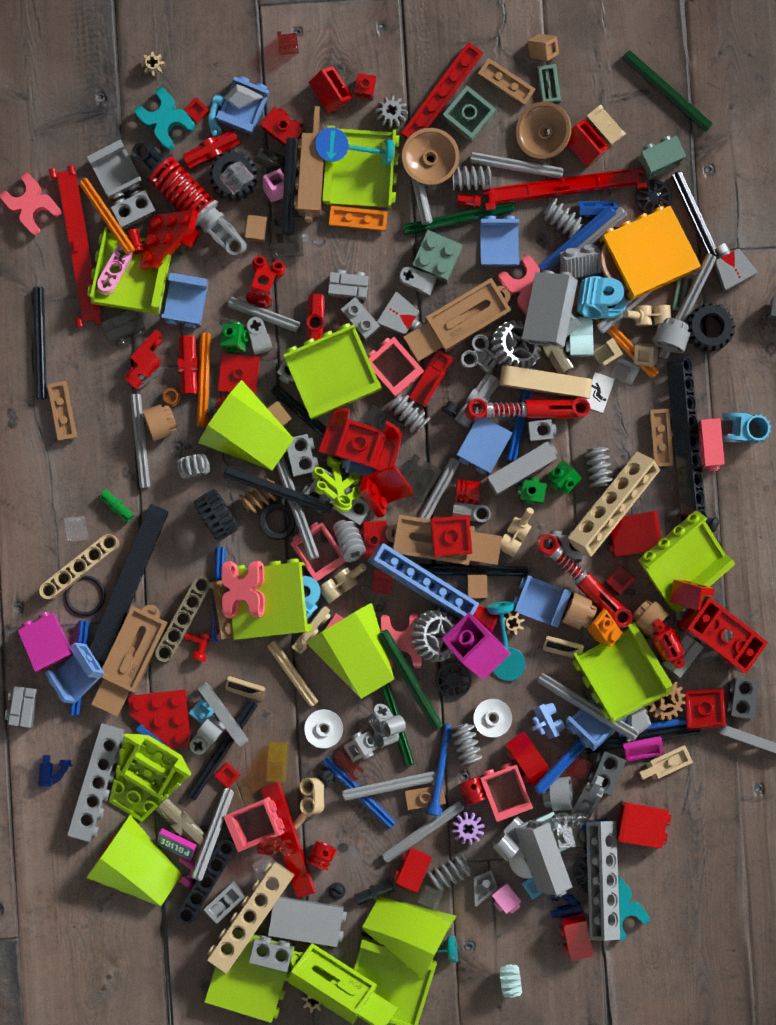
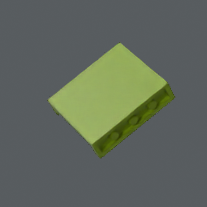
M339 129L346 135L348 144L353 146L382 149L385 140H393V160L390 166H384L381 163V154L348 150L347 154L337 162L325 160L323 204L391 209V204L395 203L396 192H392L393 184H397V173H394V166H398V154H395V147H399L400 136L396 135V130L384 132Z
M105 227L104 233H100L99 237L100 251L97 250L95 255L97 266L92 269L91 279H94L93 284L89 285L88 288L91 304L159 315L171 255L167 254L162 260L163 264L158 269L144 271L139 268L142 253L132 254V260L114 292L110 295H103L98 291V279L116 247L120 245L114 235L108 232V227ZM140 238L141 244L145 245L146 238ZM124 252V253H120V260H119V261H120L121 263H122V260H121V259L123 258V256H124V255H127L125 252ZM112 266L109 270L111 273L116 274L120 271V268ZM108 277V281L106 284H103V288L110 287L109 281L111 278Z
M349 323L339 327V331L332 333V331L326 332L321 335V339L316 341L314 338L303 343L304 346L300 348L296 346L286 350V354H283L311 420L382 390L354 324L351 326Z
M698 511L690 514L681 524L676 526L638 560L667 606L677 614L686 607L670 603L673 580H687L710 587L735 565L733 559L724 553L705 522L707 517Z
M289 559L287 564H281V561L269 562V566H264L265 580L263 585L257 588L265 596L264 615L262 617H253L250 614L248 603L242 600L239 604L238 614L232 618L234 640L312 632V624H307L302 566L306 565V562H299V559ZM245 565L237 566L239 576L242 579L248 575L249 568H245Z
M635 622L628 625V630L622 632V635L612 647L601 643L580 655L574 653V661L572 663L576 671H581L583 674V683L587 688H591L593 700L596 704L600 703L603 708L601 709L605 720L609 719L611 724L673 692L671 681Z
M233 929L234 936L240 938L244 935L242 930ZM254 934L227 974L215 967L205 1003L272 1023L273 1018L277 1019L280 1008L277 1007L279 999L283 1000L286 991L283 988L284 981L289 980L292 970L288 969L287 972L249 963L255 938H260V936ZM223 944V952L226 954L231 953L232 946L230 944ZM261 945L257 947V952L259 955H266L268 949ZM295 945L291 946L293 947L291 958L297 953V951H294ZM279 950L276 952V957L279 960H285L287 954L285 951Z
M364 937L354 970L377 985L375 993L398 1008L388 1025H418L438 961L432 960L431 966L422 980L417 976L416 972L407 968L402 960L397 956L394 957L383 944L380 945L377 941Z

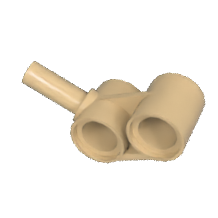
M648 305L635 306L634 311L624 310L623 317L634 319L636 327L658 326L666 318H671L670 305H656L653 308Z
M527 508L522 518L515 517L507 533L502 538L500 550L511 557L515 556L522 544L521 542L532 527L528 524L529 519L534 513L532 508Z
M361 563L352 571L347 567L335 575L334 579L331 578L320 586V592L328 604L358 584L356 577L366 570L365 564Z
M317 777L305 778L300 782L299 787L301 793L304 794V799L300 802L301 814L293 822L295 829H298L307 817L320 814L324 810V783Z

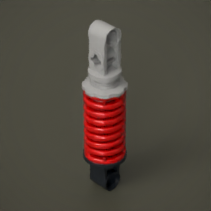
M137 143L132 149L133 156L149 171L145 179L151 184H155V188L160 190V193L175 206L176 210L180 212L195 210L198 212L195 227L199 225L203 228L205 234L210 233L212 238L229 254L238 255L246 251L247 243L245 239L224 219L225 215L216 209L218 201L210 199L209 193L203 194L205 189L203 187L199 188V183L194 182V178L189 177V173L184 172L183 167H179L180 164L174 159L172 154L163 157L150 143ZM142 146H144L147 151L145 156H142L140 153V149ZM234 241H237L240 245L238 251L233 249Z

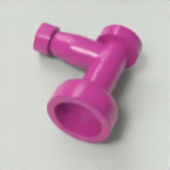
M181 857L179 862L183 863L191 871L187 877H181L179 882L191 890L194 886V879L191 875L197 860L192 862Z

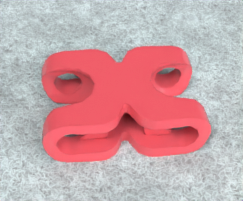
M25 172L21 175V179L26 185L24 195L13 197L7 191H3L0 193V198L13 213H20V221L36 236L40 233V228L35 222V216L38 212L42 210L49 211L54 217H58L62 214V211L49 195H41L42 190L39 184L28 172Z
M526 254L522 257V265L526 271L524 278L519 280L513 279L507 272L498 274L499 281L509 290L511 295L519 294L517 306L525 316H527L535 272H540L538 265Z
M226 561L223 564L222 583L227 588H230V591L224 593L222 597L223 614L226 618H233L238 614L239 604L242 600L248 603L250 614L253 617H262L264 615L265 596L257 590L258 587L263 585L265 580L264 565L261 561L251 562L248 575L243 579L239 576L237 565L234 562Z
M417 612L410 614L409 627L402 632L395 631L392 628L388 615H382L381 631L387 629L400 651L407 652L411 656L414 668L421 669L422 657L417 655L418 651L413 650L415 643H411L414 638L410 635V633L414 632L411 626L415 625V619L419 618ZM387 652L388 659H389V662H390V666H391V669H392V668H393V660L391 659L389 653Z

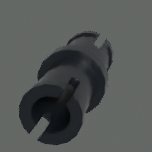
M389 879L379 885L369 886V889L354 894L358 906L373 899L375 901L378 900L380 896L393 892L394 888Z

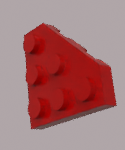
M187 210L152 216L139 268L144 271L158 269L163 264L162 260L167 254L172 255L181 245L180 241L186 234L189 236L194 231L198 212Z
M186 690L128 696L130 715L171 749L190 747L191 731Z

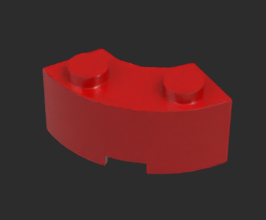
M524 731L505 744L509 750L506 754L512 762L516 761L524 772L522 777L528 785L532 783L535 786L550 770Z

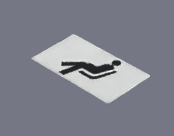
M595 372L592 379L590 399H586L590 403V409L604 412L615 380L614 378Z

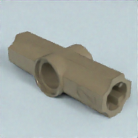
M540 345L547 359H550L557 374H564L573 368L564 351V347Z
M170 799L164 800L156 811L170 823V826L179 835L196 844V848L199 849L203 845L207 834L195 824V820L185 811H181Z

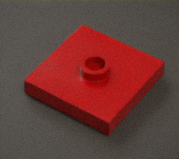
M222 353L218 392L230 393L242 380L256 395L260 357Z
M469 515L430 519L434 557L473 554Z
M723 688L685 691L687 730L726 727Z

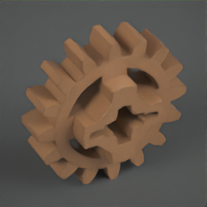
M671 682L673 692L665 696L666 701L669 703H665L662 697L655 701V704L654 702L649 704L647 712H653L652 717H658L659 720H664V718L671 720V715L678 717L677 711H683L680 706L686 703L682 701V698L686 695L680 693L683 689L681 686L676 687L678 682ZM666 708H671L669 711L663 712Z

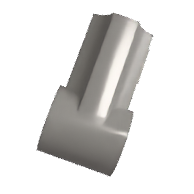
M455 502L453 508V516L469 515L470 521L485 523L491 517L489 508L484 505ZM485 509L488 514L487 517L479 519L477 517L478 510Z

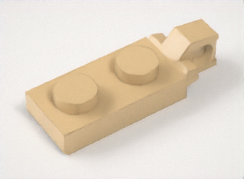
M325 605L321 607L309 623L312 624V632L301 633L292 645V648L301 654L308 648L306 641L314 637L319 631L317 627L320 623L325 624L331 616L329 614L330 609Z
M682 745L646 763L647 768L638 773L642 780L649 776L653 780L659 779L693 763L686 746Z

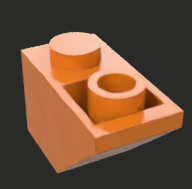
M606 609L601 611L587 629L595 641L612 647L622 635V631Z

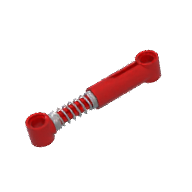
M476 398L466 406L465 415L471 421H478L481 418L494 417L495 415H498V417L500 415H503V417L505 415H508V417L510 415H513V417L518 415V417L521 416L524 419H573L578 421L590 412L591 406L585 398H577L576 400H524L520 404L517 402L515 404L512 402L510 404L507 402L505 404L502 402L499 404L495 402L493 404L492 402L488 403ZM576 405L582 408V413L576 411ZM472 406H477L480 409V413H474Z
M550 534L538 536L536 539L537 549L550 556L552 560L557 561L558 565H561L562 569L564 568L565 572H568L569 576L573 577L575 585L601 611L606 609L619 627H627L631 624L633 619L631 611L626 609L589 571L586 572L582 570V567H578V563H574V559L571 560V556H567V552H563L555 536ZM549 538L551 546L545 549L543 542ZM603 597L613 607V609H611L601 598ZM620 612H624L625 618L619 622L617 616Z

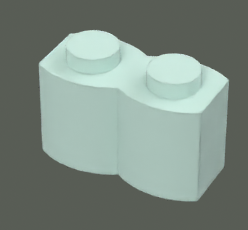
M578 317L581 325L569 334V341L565 343L566 352H569L570 357L593 356V320L587 317Z

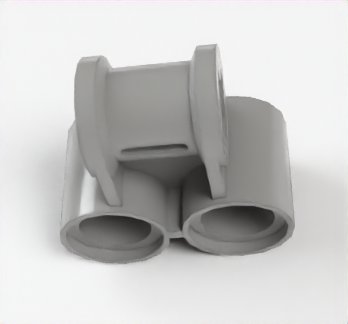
M477 335L470 342L471 350L465 351L460 356L459 362L463 368L470 369L477 365L485 373L493 374L492 370L500 359L498 357L495 358V353L487 349L489 346L488 338L484 335ZM476 339H481L484 342L483 349H478L475 346ZM471 355L473 357V364H466L464 356Z
M377 704L373 709V713L368 717V723L375 731L373 738L379 748L397 742L399 740L398 733L403 732L406 728L404 719L400 715L393 716L389 708L384 704Z
M213 714L199 728L196 736L190 743V749L195 754H203L226 729L222 722Z

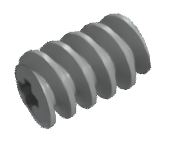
M457 166L453 174V191H455L457 185L460 191L463 190L464 185H466L468 190L471 189L472 185H474L475 190H478L479 185L482 186L483 190L486 189L487 185L491 189L490 167L486 166L485 171H483L482 166H479L476 171L474 166H471L468 172L467 167L464 166L461 172Z
M555 198L543 214H546L544 220L547 221L552 218L550 225L558 223L556 229L564 228L562 232L564 235L570 232V239L582 227L583 224H580L582 217L575 220L576 213L573 212L569 215L570 208L562 210L563 203L557 206V198Z
M401 393L389 405L388 410L395 409L393 415L401 414L399 421L401 422L406 419L404 426L411 425L409 431L418 432L429 422L430 417L423 419L425 412L418 414L417 412L420 407L412 408L414 401L408 403L409 396L402 397L403 393Z
M600 447L586 450L590 452L585 457L591 459L586 462V465L592 466L587 472L593 474L588 480L594 481V483L589 485L590 488L610 486L608 483L613 481V478L607 477L612 471L606 470L611 463L605 462L610 456L604 454L609 448Z
M341 520L334 524L333 531L344 561L353 562L365 553L366 548L363 540H361L362 537L359 534L357 524L354 521Z
M468 723L450 728V730H456L452 737L458 738L454 745H460L456 749V752L462 753L458 760H464L460 765L476 762L482 758V755L476 754L480 751V747H474L478 740L472 739L476 736V732H470L474 725Z
M462 853L461 860L457 856L454 857L455 863L448 860V867L442 863L441 871L436 867L434 868L435 874L428 871L432 882L440 891H444V884L450 888V881L457 884V877L464 880V873L468 877L471 876V869Z

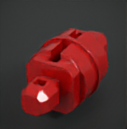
M659 618L652 621V627L655 631L652 633V642L656 647L655 649L662 659L671 662L676 669H680L684 666V661L681 657L684 651L680 637L675 629L668 625L665 626Z

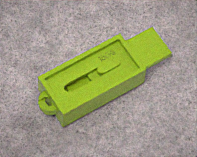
M313 943L305 953L297 952L291 958L290 967L292 971L288 983L352 1024L360 1017L370 1025H388L398 1010L396 1006L375 993L377 988L375 983Z

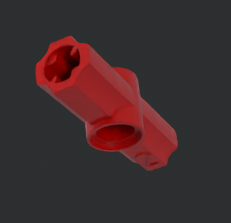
M232 129L216 138L211 137L200 143V146L183 153L182 156L190 170L207 161L216 160V156L223 155L222 152H227L241 144Z
M309 294L306 341L313 338L316 341L322 338L325 295ZM313 319H318L321 324L319 327L313 328L310 326V322Z
M180 336L178 372L180 374L181 394H197L198 356H196V337Z

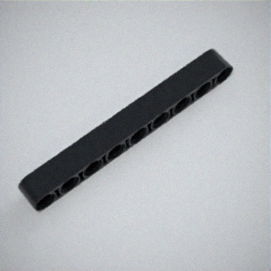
M689 357L671 359L667 362L681 522L695 511L707 517L693 366Z
M150 504L90 646V651L101 668H103L120 632L169 513L168 510Z

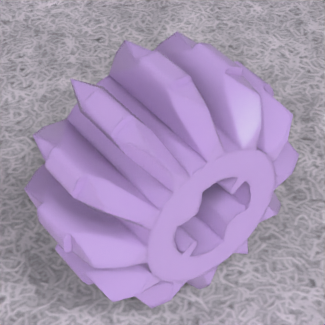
M464 812L465 819L458 815L457 819L460 823L455 821L452 823L458 827L452 829V833L459 832L455 839L458 840L463 837L461 844H465L466 839H468L469 845H472L471 838L474 837L479 842L480 840L476 834L483 836L484 832L478 829L485 827L484 824L477 825L481 818L478 817L474 821L475 813L473 812L470 818H468L467 812ZM465 824L473 825V828H471L473 831L471 833H469L468 831L463 832V829H465L463 826Z

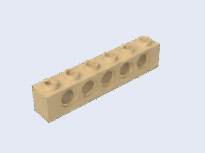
M639 452L635 453L623 470L618 473L611 485L606 488L599 500L594 503V506L583 517L578 526L571 532L568 539L574 549L592 557L659 473L660 469L654 459Z
M276 861L273 865L269 863L263 872L266 875L262 881L258 879L252 890L255 892L251 898L247 896L242 902L241 906L244 908L240 914L235 912L230 920L232 923L231 927L228 930L224 928L218 937L221 939L220 943L217 946L213 944L207 953L210 956L207 961L226 974L294 877L293 873ZM268 879L276 880L277 887L275 889L267 887L266 882ZM263 895L266 898V903L258 905L255 901L256 896ZM245 912H253L255 919L247 921L244 917ZM236 927L241 928L244 932V935L240 938L233 934V929ZM230 944L232 952L229 954L224 953L222 945Z

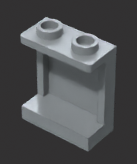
M121 139L87 156L109 200H118L124 196L123 193L129 190L130 192L136 191L143 184Z

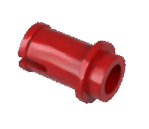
M458 194L457 206L474 207V209L480 208L481 196H478V194H475V196Z
M138 229L127 231L128 239L135 248L134 252H132L134 255L142 253L144 249Z

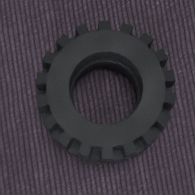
M230 150V153L222 152L223 155L216 156V160L212 161V167L209 169V179L213 189L224 200L227 198L228 201H233L234 199L241 201L240 199L243 197L246 199L248 194H252L254 187L257 186L258 174L253 160L241 151H238V153L235 150ZM237 166L243 169L245 173L243 181L237 185L226 184L222 179V175L227 168Z
M707 302L696 307L689 315L686 323L690 333L688 341L690 344L693 343L696 349L700 348L702 352L719 351L731 341L735 334L736 322L733 321V314L731 315L729 313L730 310L728 308L725 309L724 305H717L716 302L708 304ZM713 317L720 323L721 332L717 337L709 338L701 332L700 322L703 318Z
M212 489L194 500L196 510L217 541H221L239 530L238 523L217 490Z

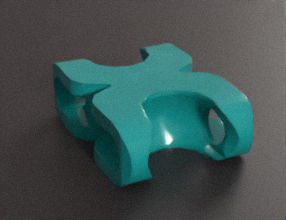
M159 87L156 90L157 97L161 101V106L158 110L148 112L139 105L134 111L147 128H155L154 132L157 140L168 151H171L174 148V143L169 137L171 128L182 126L188 132H192L196 129V126L184 110H175L176 105L172 96L163 87Z
M618 876L619 941L623 942L627 938L622 927L623 920L626 917L636 916L643 924H648L650 917L639 902H629L632 892L623 879Z

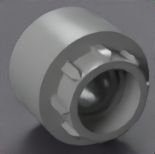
M666 318L663 323H659L653 344L670 352L684 353L690 337L688 325L678 319Z
M558 777L545 791L543 801L546 808H552L553 811L573 810V789L570 777Z

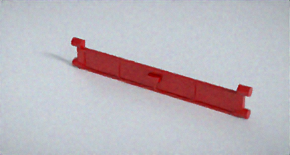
M75 165L67 166L68 171L56 172V168H50L48 171L50 179L58 178L82 317L75 318L76 328L84 327L83 322L94 320L95 325L103 324L100 305L91 304V299L88 296L89 285H92L94 280L91 279L93 266Z
M641 167L494 187L491 189L487 188L483 190V197H489V203H485L486 211L496 210V204L636 185L637 190L646 189L647 184L646 181L640 180L639 175H643V168Z

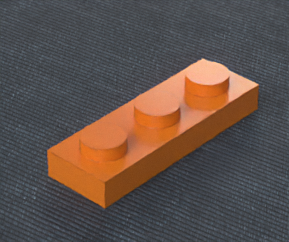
M331 206L329 226L386 232L388 211Z

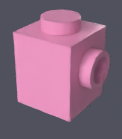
M280 169L263 176L262 189L271 203L283 198L284 174Z
M507 882L491 894L496 900L493 904L500 912L504 910L506 914L509 911L512 914L520 908L519 903L521 900Z

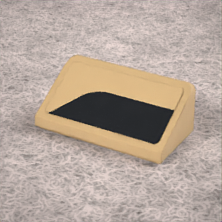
M551 636L545 637L543 645L544 651L574 658V653H577V655L582 654L584 649L582 644Z
M231 676L228 677L225 688L226 691L258 701H262L266 690L263 686Z

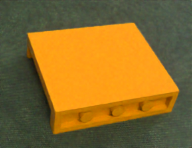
M660 206L653 210L654 213L647 215V213L642 214L632 223L630 220L626 221L616 230L610 228L603 232L604 235L599 240L600 243L605 242L629 290L627 296L630 301L688 276L701 267L671 206L666 208Z

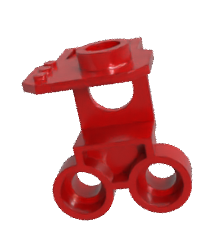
M257 256L252 260L251 267L256 273L251 291L246 294V300L261 308L272 307L273 299L270 297L272 284L275 278L284 276L286 267L281 261H275L271 266L267 265V260L263 256ZM258 278L269 280L266 285H261L258 282Z

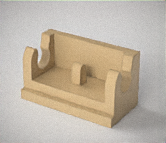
M599 105L586 116L585 120L610 148L626 135L604 110L602 105Z

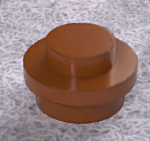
M167 388L163 391L162 401L165 405L174 407L179 404L181 395L177 389Z

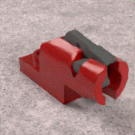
M157 329L130 356L136 364L131 366L124 379L136 390H140L159 375L158 368L161 360L151 351L153 348L157 349L163 342L161 340L163 335Z

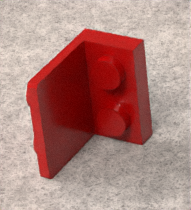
M392 466L362 476L359 493L377 518L385 516L387 503L413 495V490L396 466Z

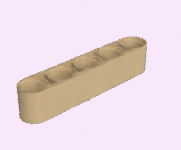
M502 366L499 385L573 398L590 399L592 379L520 367Z
M111 534L102 536L40 586V595L48 600L56 599L117 551L120 545L118 538ZM109 538L114 539V546L112 548H106L105 542ZM94 550L99 552L97 560H91L90 554ZM78 562L84 564V569L81 572H76L75 565ZM63 574L69 576V581L66 584H61L60 577ZM48 586H52L54 589L51 596H46L45 589Z

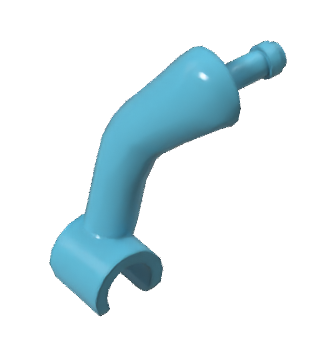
M219 94L213 97L208 114L210 132L214 137H218L222 133L216 120L218 105L223 106L224 96Z

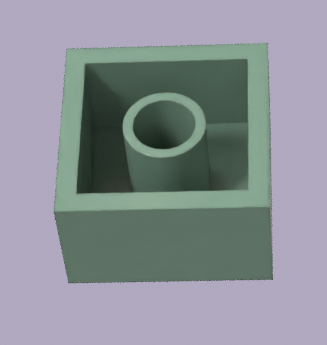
M466 86L443 113L442 120L472 143L495 116L496 109L470 87Z
M669 135L662 138L660 143L655 146L652 143L643 147L638 160L647 179H650L681 165L686 158V154L677 135L672 138Z
M427 230L412 268L434 275L438 280L447 283L463 245Z

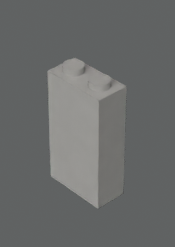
M543 270V273L535 272L522 335L524 341L535 345L565 346L578 281L571 276V273L561 271L560 274H554V272Z
M546 442L488 476L486 481L495 496L555 462L558 452L553 444L549 445Z
M529 820L515 827L514 829L537 892L555 896L566 894V890L572 888L549 822Z
M280 896L272 909L268 936L337 947L338 942L342 943L344 931H340L341 923L345 924L347 912L343 911V906Z

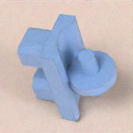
M542 704L533 708L536 717L532 718L535 726L531 727L532 731L538 729L541 735L546 734L548 740L559 736L565 725L561 719L553 722L550 715L557 712L554 704Z

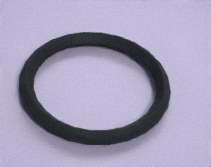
M85 575L80 580L87 579L95 582L101 590V601L92 611H78L70 603L69 592L71 587H69L65 591L66 604L72 612L81 616L95 614L101 609L105 601V590L101 582L92 576Z

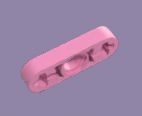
M120 245L116 247L98 279V291L103 295H110L114 292L132 260L131 253L123 256L121 259L122 263L119 261L120 253H124ZM112 266H118L120 271L114 274L109 269ZM108 277L111 278L109 281L110 287L103 288V284L107 283Z

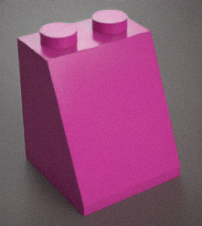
M49 611L39 615V620L35 622L29 620L21 624L22 628L18 630L35 672H41L73 655L69 648L71 645L56 614H50Z
M470 612L442 638L457 658L482 680L511 654Z

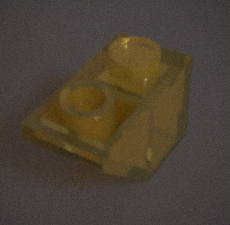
M269 742L267 781L286 782L288 742Z

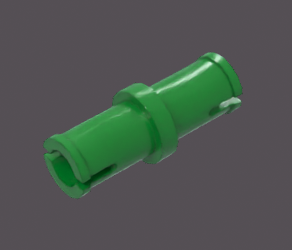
M107 489L98 497L111 508L110 511L112 513L115 512L126 524L134 517L135 514L123 505V501L115 498Z

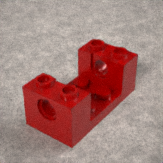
M703 596L700 610L689 608L677 625L689 636L700 639L722 656L721 660L733 670L747 674L768 644L764 638L708 596ZM725 630H729L731 637L725 641L723 633Z

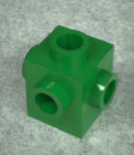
M239 322L223 324L222 331L220 332V346L227 352H245L246 343L249 340L248 330Z
M564 460L547 475L551 481L550 486L556 492L562 491L565 495L582 479L575 469Z
M528 477V480L524 479L523 484L519 483L517 494L520 495V500H524L523 504L532 506L535 503L543 504L547 484L540 483L538 478ZM528 489H533L534 494H530Z

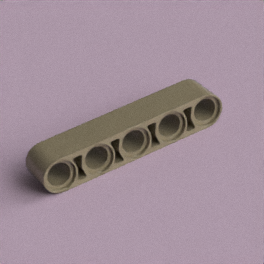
M198 577L193 581L155 653L159 661L168 662L176 654L185 634L188 632L210 591V581L207 578ZM200 580H204L207 583V588L204 591L197 589V583ZM191 597H195L198 600V604L194 608L188 606V600ZM182 614H186L189 619L185 625H181L178 621L179 616ZM172 631L179 633V639L176 642H172L169 638ZM163 648H168L170 651V655L166 659L160 656V651Z

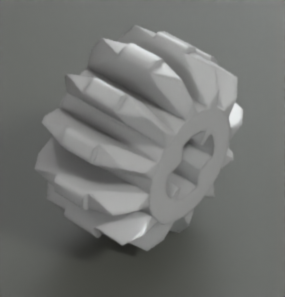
M394 95L391 96V101L384 97V103L379 101L378 106L380 108L376 109V113L380 114L377 116V120H383L382 126H385L388 122L390 129H392L393 123L400 127L399 121L405 122L406 119L403 116L408 115V111L403 110L407 107L406 103L400 104L401 98L394 101ZM388 110L395 111V115L388 113Z
M205 454L186 456L177 461V469L181 478L200 477L210 472V462Z

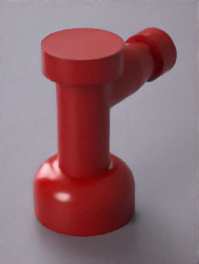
M189 633L185 634V641L199 644L197 652H193L191 655L192 659L206 662L207 656L204 652L208 639H211L210 635L200 633L199 636Z

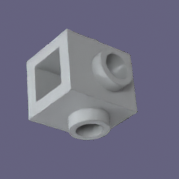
M361 731L351 736L352 741L344 745L352 762L363 758V760L368 759L374 755L372 751L378 748L370 731L364 734Z

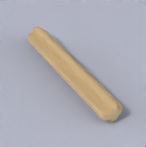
M273 641L268 644V649L310 707L317 704V698L278 643Z

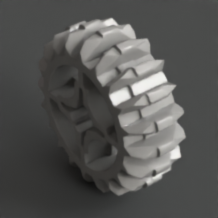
M513 320L505 322L493 333L492 337L494 339L490 343L494 346L491 350L496 352L494 357L500 359L498 364L504 363V366L529 369L539 359L540 355L538 353L542 350L538 347L539 345L529 344L522 339L525 324L522 325V321L515 322Z
M430 610L420 614V618L415 619L416 624L411 626L414 629V632L410 633L414 638L411 643H415L413 650L418 651L417 655L422 656L423 660H429L430 662H442L444 659L450 658V654H453V652L444 643L442 638L456 625L455 622H451L452 617L439 610Z

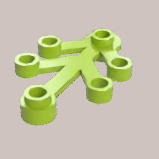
M328 455L327 465L332 468L333 478L325 473L323 468L315 467L312 472L313 478L317 480L322 479L323 481H318L314 489L318 494H326L332 499L333 505L337 510L348 512L352 507V501L354 499L359 500L362 495L359 493L360 487H353L348 495L344 491L351 485H357L360 481V476L352 472L342 482L339 466L343 462V458ZM327 484L331 486L336 491V493L329 489Z

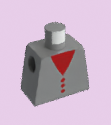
M726 243L716 248L720 258L715 261L714 268L723 292L758 273L739 248L730 252Z
M395 292L377 321L380 327L402 336H406L409 330L414 331L424 325L416 320L419 311L398 292Z

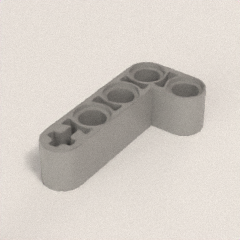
M517 816L491 842L493 849L506 861H509L519 850V840L514 828L524 822Z

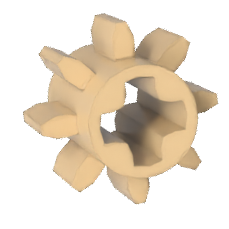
M152 51L151 55H144L145 62H142L141 66L147 67L144 70L145 74L150 72L153 77H155L157 72L162 74L161 66H165V62L160 61L162 59L161 54L155 56ZM152 61L156 62L154 67L150 66L152 64Z
M509 612V618L506 619L504 617L505 626L508 629L506 634L508 635L510 631H513L517 635L518 628L520 630L524 629L520 626V623L525 620L517 618L519 613L512 616L511 612ZM514 618L518 626L511 629L509 628L510 624L507 622Z
M310 996L302 997V1000L306 1001L303 1008H311V1013L315 1008L321 1011L319 1002H315V1005H312L311 1001L308 1000L311 999Z

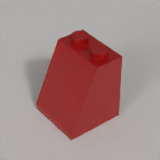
M657 511L624 516L609 534L611 537V542H608L610 554H613L614 557L646 553L662 539Z
M622 800L616 828L617 841L662 849V846L666 845L668 834L665 833L666 825L670 826L671 822L669 810Z

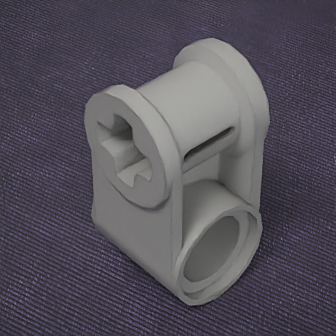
M405 267L400 272L399 280L404 286L430 296L437 277L412 267ZM408 272H410L412 278H410L409 281H406L405 276L403 274L406 275Z
M258 317L251 318L247 323V329L255 355L273 350L269 334H267L262 319ZM255 321L257 324H261L258 331H255L254 328L251 329Z

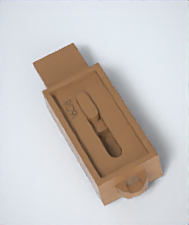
M315 106L313 133H302V138H298V154H301V157H297L296 164L297 173L300 174L295 179V188L298 191V195L294 196L295 210H298V215L305 216V222L309 223L313 222V217H321L325 160L318 155L315 149L316 136L319 134L320 106Z
M490 278L426 316V324L403 338L418 362L441 348L444 352H447L509 315L511 309L507 303L510 300V292L505 286L497 287L493 279Z
M398 515L397 523L390 525L386 530L387 540L393 543L392 549L402 555L469 565L470 561L498 565L502 536L474 532L475 527L470 526L473 554L434 557L430 519ZM393 529L395 530V535H394V537H392V531H393Z
M146 605L142 610L135 606L131 607L102 668L105 673L102 676L104 679L92 705L118 717L129 692L134 693L137 691L169 622L160 619V610L156 606ZM148 610L153 611L155 615L148 613Z

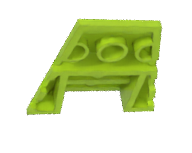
M241 380L211 419L198 443L273 471L294 438Z
M372 603L306 641L321 659L361 699L394 680L386 649L378 636L380 628Z
M124 734L109 802L142 822L191 776V772L182 755L151 736Z
M129 815L86 878L161 907L182 876V873L133 817Z
M380 896L362 929L380 945L383 944L389 949V952L394 957L397 956L404 962L407 968L412 969L423 980L456 916Z

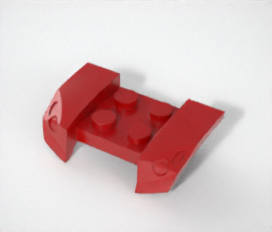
M338 408L333 410L319 452L359 463L378 471L395 465L402 438L398 427L386 420L384 430L350 420V409Z

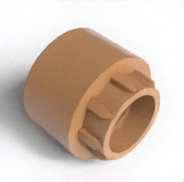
M159 404L142 411L153 442L171 436V432L177 429L169 406L162 407Z
M573 592L569 597L561 622L578 630L581 627L586 629L591 625L597 607L588 597Z
M646 600L634 613L633 620L636 622L639 630L647 638L651 639L652 633L655 632L652 627V621L659 618L665 624L671 614L658 602L652 603Z

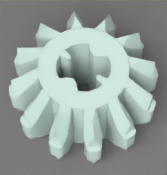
M512 964L501 967L499 971L503 996L505 998L521 996L522 985L519 967Z

